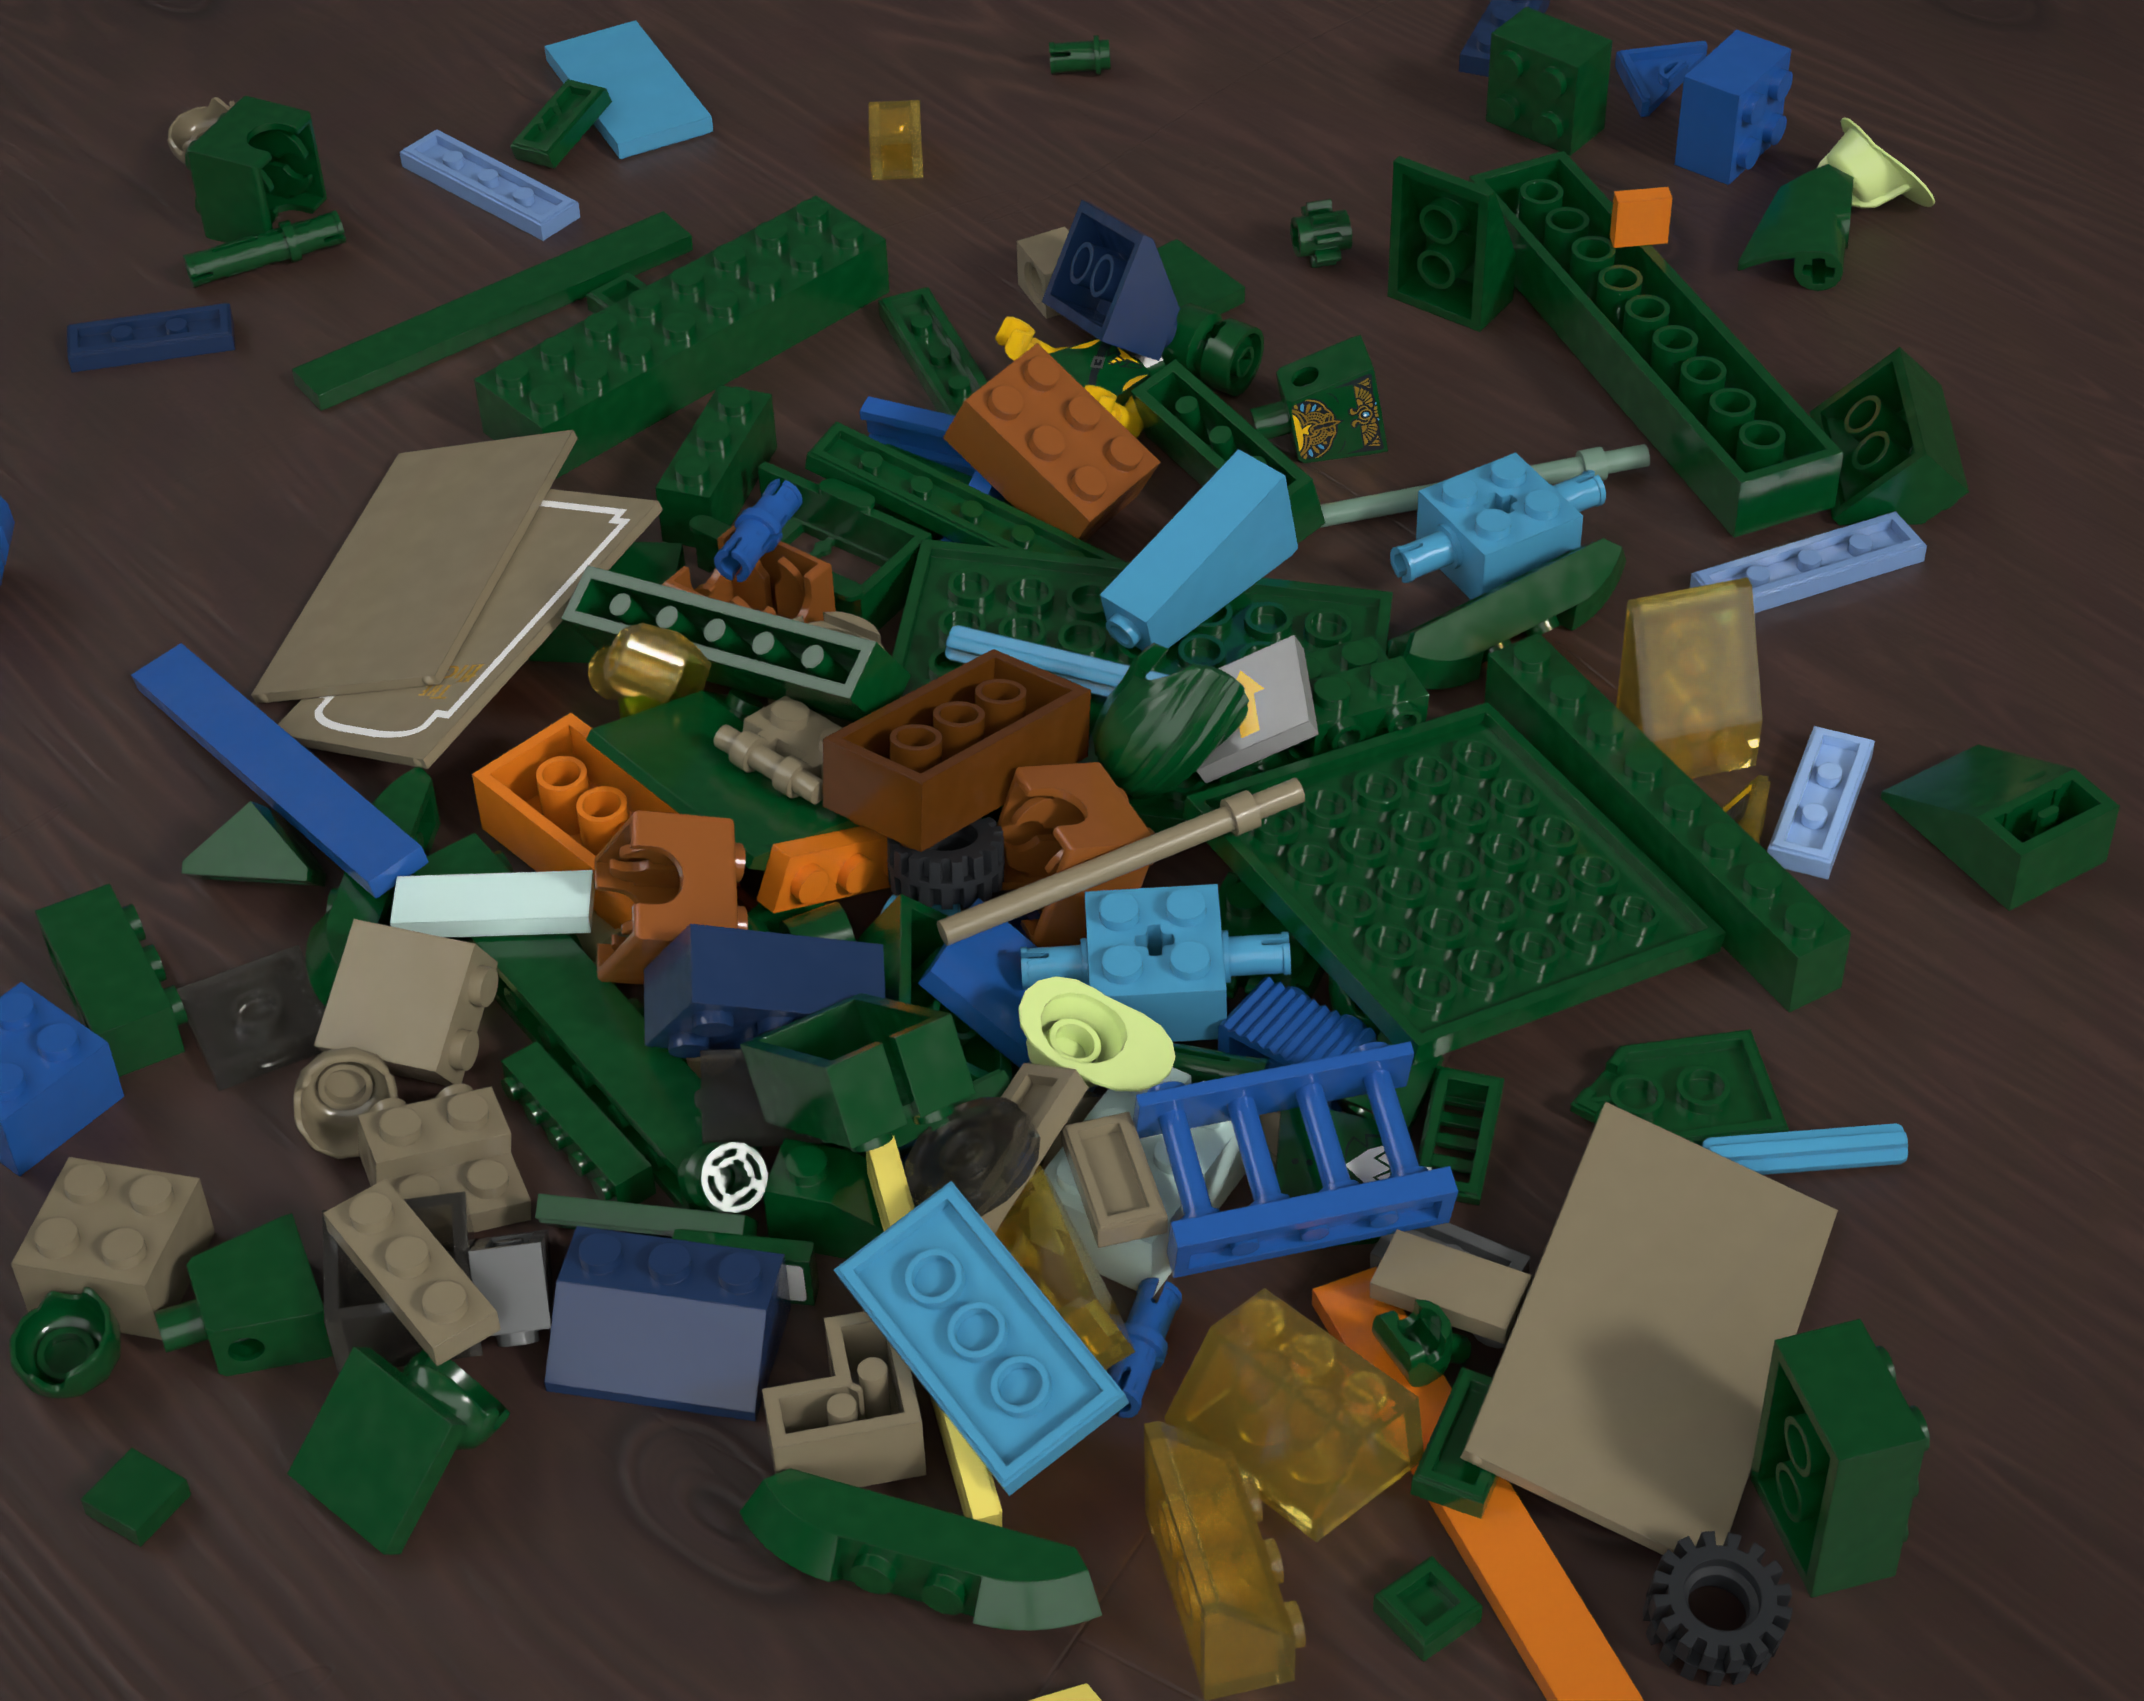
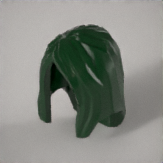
M1155 642L1147 646L1134 658L1123 679L1110 693L1102 706L1092 733L1095 755L1098 757V762L1102 764L1118 787L1122 788L1126 794L1140 800L1171 792L1201 767L1218 746L1239 729L1248 713L1247 704L1249 699L1245 694L1244 686L1233 676L1218 668L1192 663L1172 675L1147 680L1146 675L1169 650Z

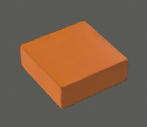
M1669 187L1614 191L1610 239L1614 248L1668 243L1673 199Z

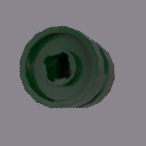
M1192 303L1183 305L1176 318L1177 330L1169 346L1164 348L1161 355L1165 366L1176 359L1196 378L1202 379L1203 384L1232 396L1242 394L1253 381L1261 364L1264 351L1262 331L1257 327L1233 318L1223 320L1220 314Z

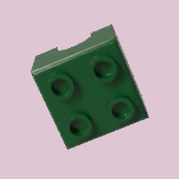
M243 96L226 113H222L217 121L197 140H193L186 149L185 164L187 169L191 171L196 193L195 208L201 215L206 238L227 243L264 233L273 229L272 224L276 221L280 212L295 210L313 214L327 200L312 118L309 111L250 96Z

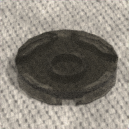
M981 1097L959 1104L954 1107L955 1111L947 1117L949 1122L945 1126L939 1128L936 1132L932 1131V1127L929 1126L917 1138L907 1156L904 1169L909 1190L916 1206L952 1181L980 1216H983L1008 1201L1027 1181L1039 1159L1041 1138L1028 1114L1022 1111L1015 1102L1004 1097Z

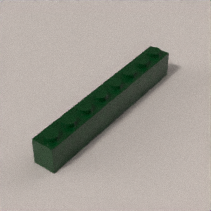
M1540 633L1488 654L1485 703L1488 702L1727 932L1722 947L1789 1013L1842 987L1851 932Z
M473 833L427 856L429 863L410 876L515 872L503 852L500 850L492 852L478 835ZM576 933L448 937L474 943L498 962L496 968L498 988L494 999L533 1043L537 1041L645 1157L652 1165L654 1181L678 1208L698 1210L686 1201L681 1194L678 1184L679 1166L684 1156L695 1146L707 1142H738L747 1144L757 1150L758 1153L762 1152L761 1140L751 1122L744 1116L736 1118L724 1105L717 1086L709 1077L703 1076L699 1078L688 1066L686 1058L670 1055L668 1048L645 1046L643 1005L634 997L628 1000L619 991L615 982H602L598 979L597 960L593 962L582 950ZM729 1165L730 1169L733 1172V1176L736 1177L734 1169Z

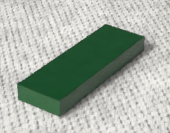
M538 1194L535 1218L539 1219L540 1223L554 1228L576 1230L577 1226L670 1239H672L674 1229L679 1228L756 1236L758 1227L757 1220L740 1214Z

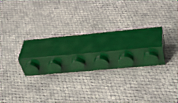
M588 565L561 618L599 651L776 701L784 696H788L793 700L802 702L815 712L855 722L901 698L911 677V674L875 641Z

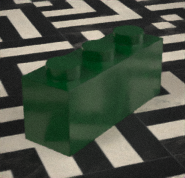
M724 385L717 387L655 487L657 501H659L663 509L659 514L663 542L683 543L684 546L696 548L694 533L690 530L689 522L697 515H707L727 525H732L759 479L758 467L764 461L769 463L777 449L772 394L747 390L743 387Z
M109 883L35 910L50 960L81 1024L108 1042L119 1077L185 1052L178 1025L188 1022L185 1008L174 985L162 988L160 982L167 980L163 964L153 944L145 947L141 946L140 941L146 940V935L132 903L121 907Z

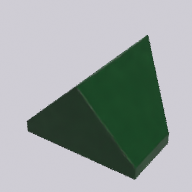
M252 801L247 803L182 861L181 873L202 880L325 887L326 873L300 832L274 809Z

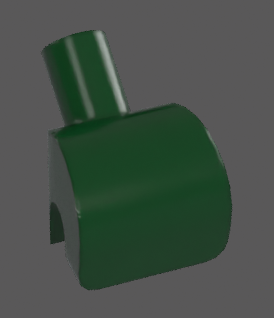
M1415 1299L1412 1313L1402 1320H1399L1398 1314L1393 1310L1377 1315L1374 1318L1372 1325L1373 1335L1407 1381L1414 1387H1423L1430 1384L1444 1374L1450 1362L1456 1364L1464 1363L1471 1354L1469 1339L1463 1335L1452 1333L1450 1320L1442 1309L1433 1302Z

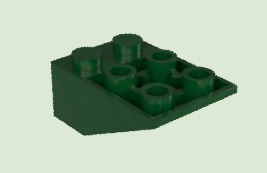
M1979 744L1885 789L1881 793V799L2008 911L2106 862L2120 805L2075 768Z

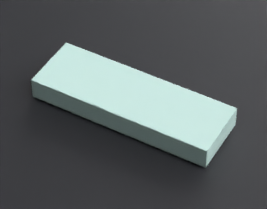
M593 870L397 876L390 926L445 938L591 933L595 896Z

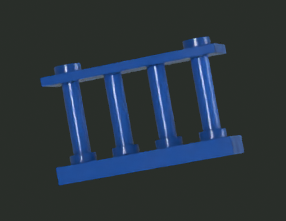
M1411 1041L1395 1045H1388L1385 1042H1371L1357 1047L1348 1054L1188 1085L1178 1081L1164 1082L1150 1088L1146 1093L1137 1094L1133 1123L1138 1137L1144 1138L1162 1134L1184 1216L1180 1220L1170 1223L1166 1253L1173 1278L1395 1234L1397 1229L1405 1232L1449 1223L1458 1194L1451 1167L1428 1170L1424 1166H1419L1395 1088L1407 1086L1414 1058ZM1367 1094L1392 1174L1388 1179L1359 1184L1358 1181L1350 1179L1327 1102ZM1299 1107L1323 1188L1318 1193L1290 1198L1289 1195L1281 1193L1259 1115ZM1231 1121L1254 1202L1247 1207L1221 1212L1218 1208H1214L1211 1205L1190 1129Z

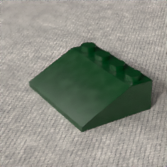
M731 689L728 695L701 690L595 727L590 730L586 738L587 742L679 814L732 819L734 821L735 842L744 845L746 854L745 866L749 869L765 871L773 844L859 827V825L851 822L850 819L824 808L823 799L817 804H812L800 796L796 798L787 797L774 789L770 778L756 770L751 773L741 770L730 763L727 753L714 746V737L723 725H730L743 732L744 718L764 707L756 698L736 689Z

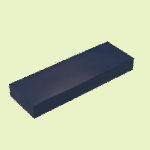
M230 303L67 325V357L72 373L235 350L234 321Z

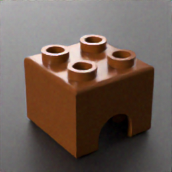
M735 524L718 537L719 550L734 534L736 530ZM782 541L779 542L773 551L765 553L759 559L745 581L737 582L736 578L742 567L732 581L722 576L715 567L708 581L693 589L689 567L683 566L662 584L788 619L803 616L804 623L824 621L823 612H836L831 564Z
M1099 762L1018 767L997 826H1001L1004 838L1005 870L1001 890L1021 888L1155 833L1151 828L1146 827L1129 803L1125 791L1115 784ZM1154 863L1085 891L1141 888L1149 866ZM1085 891L1040 908L1041 915L1039 919L1021 920L1020 925L1031 942L1037 947L1081 945L1080 938H1087Z
M638 810L630 816L595 857V889L624 894L635 903L632 906L633 920L621 925L622 935L630 936L627 938L611 935L612 944H597V974L600 981L644 984V969L689 924L748 930L747 910L744 906L737 905V883L741 881L744 874L746 854L744 845L735 842L734 821L732 819Z

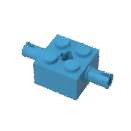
M1513 453L1419 490L1416 540L1391 549L1390 561L1392 568L1398 578L1402 577L1401 581L1403 583H1410L1418 577L1440 569L1471 600L1571 549L1581 546L1583 515L1580 512L1605 503L1606 490L1604 483L1599 475L1594 476L1595 471L1587 470L1578 476L1552 486L1517 453Z
M1218 884L1085 891L1087 938H1080L1081 945L1027 948L1026 946L1020 948L1023 990H1027L1038 980L1051 977L1077 979L1097 989L1104 995L1145 1014L1162 1026L1172 1042L1218 1039V1026L1227 1019L1226 983H1231V976L1282 973L1284 975H1291L1288 932L1228 937V930H1221Z

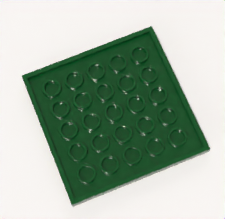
M1488 702L1186 796L1182 816L1188 821L1220 808V801L1242 791L1247 790L1251 794H1255L1292 778L1298 779L1305 793V802L1263 818L1261 827L1239 836H1234L1231 832H1228L1206 842L1394 1045L1411 1041L1414 1051L1412 1065L1718 953L1721 950L1727 933Z

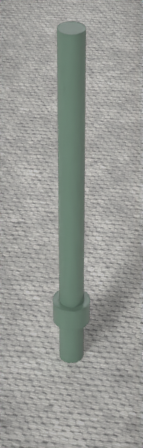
M1645 444L1604 451L1602 447L1578 450L1575 457L1530 466L1551 485L1578 476L1587 470L1595 471L1594 476L1599 475L1602 481L1607 480L1608 474L1648 467L1650 465V455ZM1437 483L1320 504L1325 519V524L1320 528L1418 510V491Z

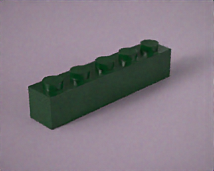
M537 1041L501 1060L504 1073L501 1085L506 1096L512 1102L517 1100L523 1106L524 1112L533 1126L540 1125L544 1129L552 1147L557 1152L562 1150L568 1156L569 1162L578 1176L583 1177L585 1175L590 1180L600 1200L638 1204L656 1194L652 1165Z

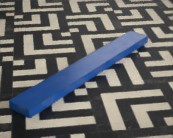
M182 643L131 675L138 690L374 898L380 897L396 886L397 876H410L429 863L420 844Z

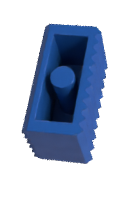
M1270 976L1263 978L1227 1016V1019L1218 1026V1051L1240 1056L1269 1059L1270 1065L1268 1069L1348 1054L1361 1045L1376 1042L1375 1032L1371 1027L1367 1028L1358 1018L1348 1014L1340 1015L1337 1010L1331 1012L1326 1004L1319 1006L1315 999H1311L1301 989L1293 986L1284 987L1281 982L1274 983ZM1336 1100L1327 1102L1330 1110L1342 1111Z

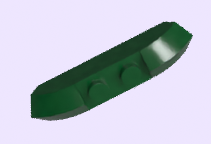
M1602 538L1571 549L1388 640L1386 655L1389 659L1403 656L1425 689L1452 688L1479 679L1481 663L1488 661V654L1511 645L1510 638L1524 632L1526 638L1537 633L1544 634L1560 624L1573 631L1591 619L1610 598L1621 578L1626 564L1623 548Z
M415 767L390 784L371 804L420 844L427 857L430 854L441 823L432 778L423 768ZM344 871L339 888L331 889L327 900L326 914L311 928L306 946V968L309 981L315 994L324 1006H327L353 920L357 919L390 926L395 886L380 897L374 898Z
M792 1468L763 1479L739 1512L750 1531L770 1552L801 1572L827 1582L850 1581L861 1589L873 1594L892 1593L926 1603L930 1608L943 1614H966L974 1617V1624L1006 1630L1032 1631L1061 1628L1102 1616L1089 1570L1077 1549L1072 1546Z

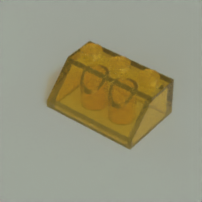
M1265 1288L1210 1327L1164 1417L1167 1429L1315 1542H1318L1418 1465L1424 1453L1419 1397Z
M1161 1421L1145 1423V1514L1204 1700H1212L1294 1681L1296 1648L1305 1647L1306 1645L1305 1629L1296 1601L1284 1602L1278 1584L1284 1582V1571L1277 1543L1274 1538L1262 1539L1257 1523L1262 1522L1263 1511L1255 1480L1253 1477L1241 1478L1232 1450Z

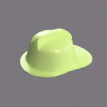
M1842 118L1840 122L1845 134L1820 161L1817 168L1829 164L1854 177L1852 206L1861 209L1876 208L1901 194L1924 207L1931 208L1935 204L1933 194L1912 171L1877 146L1851 119Z
M1051 977L1038 980L1024 992L1018 1012L1020 1027L1027 1038L1028 1057L1032 1064L1076 1069L1089 1088L1099 1085L1114 1091L1139 1092L1160 1084L1170 1075L1176 1057L1173 1042L1162 1026L1145 1014L1104 995L1097 989L1077 979Z

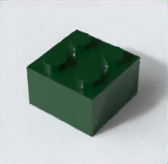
M1525 7L1491 33L1486 121L1557 151H1565L1567 155L1571 156L1605 128L1613 40Z

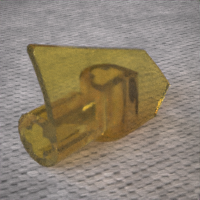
M640 623L623 628L615 637L612 645L603 647L594 654L589 662L588 676L590 684L596 693L605 699L620 700L643 695L660 703H665L671 697L674 690L681 697L703 690L712 663L696 645L681 633Z

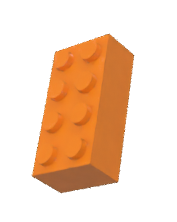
M572 713L559 719L474 772L472 778L481 825L484 831L536 872L593 870L595 880V857L635 811L679 813L587 742L586 738L592 728ZM595 889L593 909L597 915L615 929L621 928L623 923L633 920L632 906L635 903L629 897L618 892Z

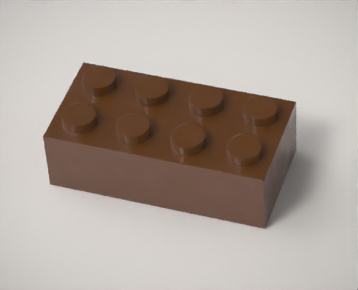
M992 649L823 738V807L850 819L856 825L868 827L894 839L906 848L922 852L1004 805L1018 767L1076 764L1088 757L1091 689Z

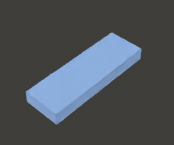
M1817 726L1813 727L1767 850L1784 869L1829 879L1873 755L1874 740Z

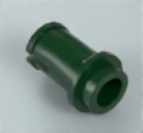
M1094 35V40L1049 42L1051 75L1096 70V75H1101V70H1111L1109 39L1099 40V35Z

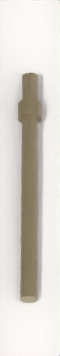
M1292 778L1255 794L1245 790L1222 799L1218 809L937 921L939 934L944 944L949 946L1228 832H1231L1234 836L1261 827L1263 818L1305 802V793L1302 785L1297 778Z

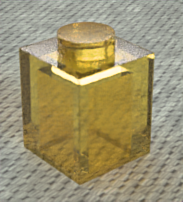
M920 100L869 102V145L872 180L923 178Z

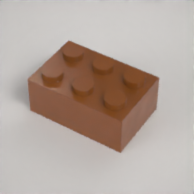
M1038 343L963 402L943 436L1012 506L1084 542L1136 499L1161 463Z

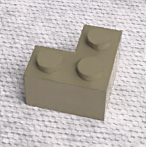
M865 1311L824 1318L831 1377L762 1389L768 1439L775 1474L792 1468L856 1487L927 1475L922 1419L911 1370Z

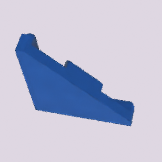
M1706 41L1616 52L1615 68L1640 117L1649 116L1683 83L1684 76L1706 57L1708 47Z

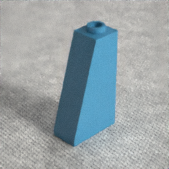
M1238 449L1100 594L1107 620L1106 628L1110 635L1126 648L1136 646L1143 651L1154 642L1169 648L1291 557L1298 549L1286 476Z

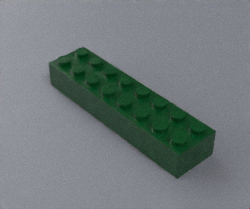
M818 196L802 201L792 209L759 224L751 231L718 246L710 253L683 267L677 268L669 275L640 290L634 291L628 297L598 313L588 316L585 320L555 336L545 339L542 343L508 361L500 363L497 367L475 378L474 383L483 433L493 440L574 430L578 439L555 478L557 479L716 390L719 385L727 384L889 293L886 239Z

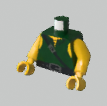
M1010 316L1004 319L995 340L999 345L1005 346V353L1010 359L1015 361L1038 343L1135 438L1140 435L1144 424L1137 411L1131 391L1165 367L1162 357L1159 361L1139 354L1132 357L1124 349L1102 342L1099 339H1093L1072 347L1053 348L1041 340L1033 338L1035 331L1026 322Z

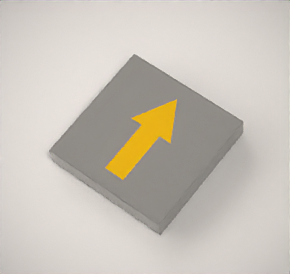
M1295 635L1218 668L1233 676L1244 686L1245 694L1249 699L1247 704L1248 713L1239 729L1213 751L1197 772L1204 782L1208 783L1319 734L1304 648Z

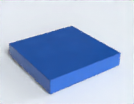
M978 898L969 908L984 902ZM1006 922L949 946L944 944L918 984L1017 1067L1021 1068L1022 1064L1028 1063L1030 1059L1026 1045L1027 1038L1020 1027L1018 1012L1021 999L1026 991L1023 990L1020 948L1026 946L1027 948H1037V946Z

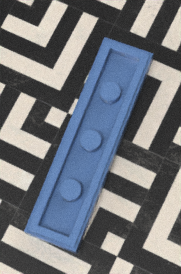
M438 129L400 151L403 168L542 241L580 218L579 203Z
M1895 511L1691 573L1689 589L1716 622L1722 624L1923 562L1927 545Z

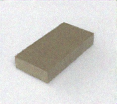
M1130 1112L1064 1125L1061 1130V1143L1098 1248L1168 1233V1216Z
M1397 1229L1370 1282V1298L1410 1312L1414 1309L1415 1299L1433 1302L1442 1309L1450 1320L1451 1326L1506 1344L1530 1287L1532 1275Z

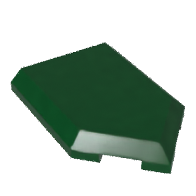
M1751 1029L1619 1046L1606 1062L1605 1070L1590 1087L1584 1088L1570 1104L1571 1112L1595 1124L1604 1103L1607 1102L1702 1146L1704 1140L1710 1137L1789 1132Z

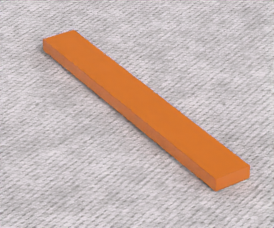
M1377 1266L1313 1288V1308L1414 1476L1451 1393V1386L1444 1375L1423 1387L1412 1386L1373 1335L1372 1325L1377 1315L1393 1310L1398 1314L1399 1320L1408 1317L1403 1309L1370 1298V1282L1377 1270ZM1499 1477L1482 1519L1429 1501L1547 1701H1644L1509 1481Z

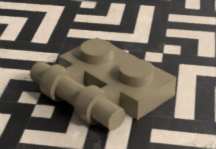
M784 696L744 718L743 732L730 725H723L714 737V746L727 753L730 763L748 773L756 770L770 778L774 789L787 797L796 798L800 796L812 804H817L823 799V738L842 729V727L809 709L802 702Z

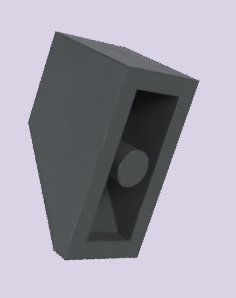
M548 1229L478 1238L468 1251L471 1279L497 1311L501 1330L491 1335H496L497 1346H518L540 1341L539 1330L551 1328L554 1307Z

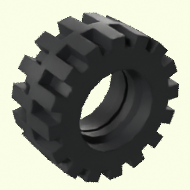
M991 817L980 818L922 852L906 848L898 841L887 837L888 877L891 891L895 896L903 894L928 907H932L934 904L941 905L942 910L953 909L954 904H961L964 908L970 907L978 898L983 902L991 899L992 892L999 893L1002 889V882H1004L1005 856L1001 826H996V821Z

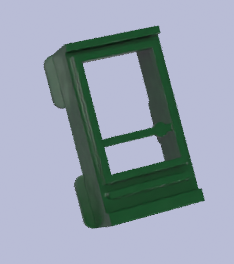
M764 461L758 467L761 496L769 483L775 479H780V487L785 480L789 481L797 487L802 495V505L782 528V542L790 545L802 533H806L822 540L815 543L814 550L809 553L814 557L821 558L822 556L829 555L832 547L835 546L880 566L862 585L835 572H832L836 611L861 617L874 625L877 630L881 629L905 606L921 540H932V534L873 509L875 497L857 487L835 478L825 479L818 485ZM697 515L690 520L689 525L690 530L694 533L698 568L710 573L715 569L714 557L719 551L717 539L732 526L707 515Z

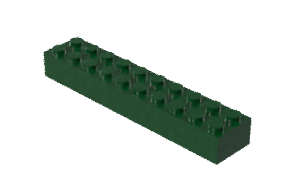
M1565 151L1469 176L1470 182L1494 190L1516 253L1515 287L1733 538L1835 507L1843 458L1842 450L1652 245L1613 247L1610 239L1613 203Z

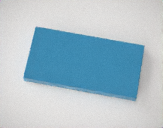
M636 20L544 46L546 61L563 84L569 79L607 89L612 103L593 124L619 159L713 132L712 116Z
M952 1181L834 1269L840 1281L1008 1496L1012 1495L1129 1404L1125 1393Z

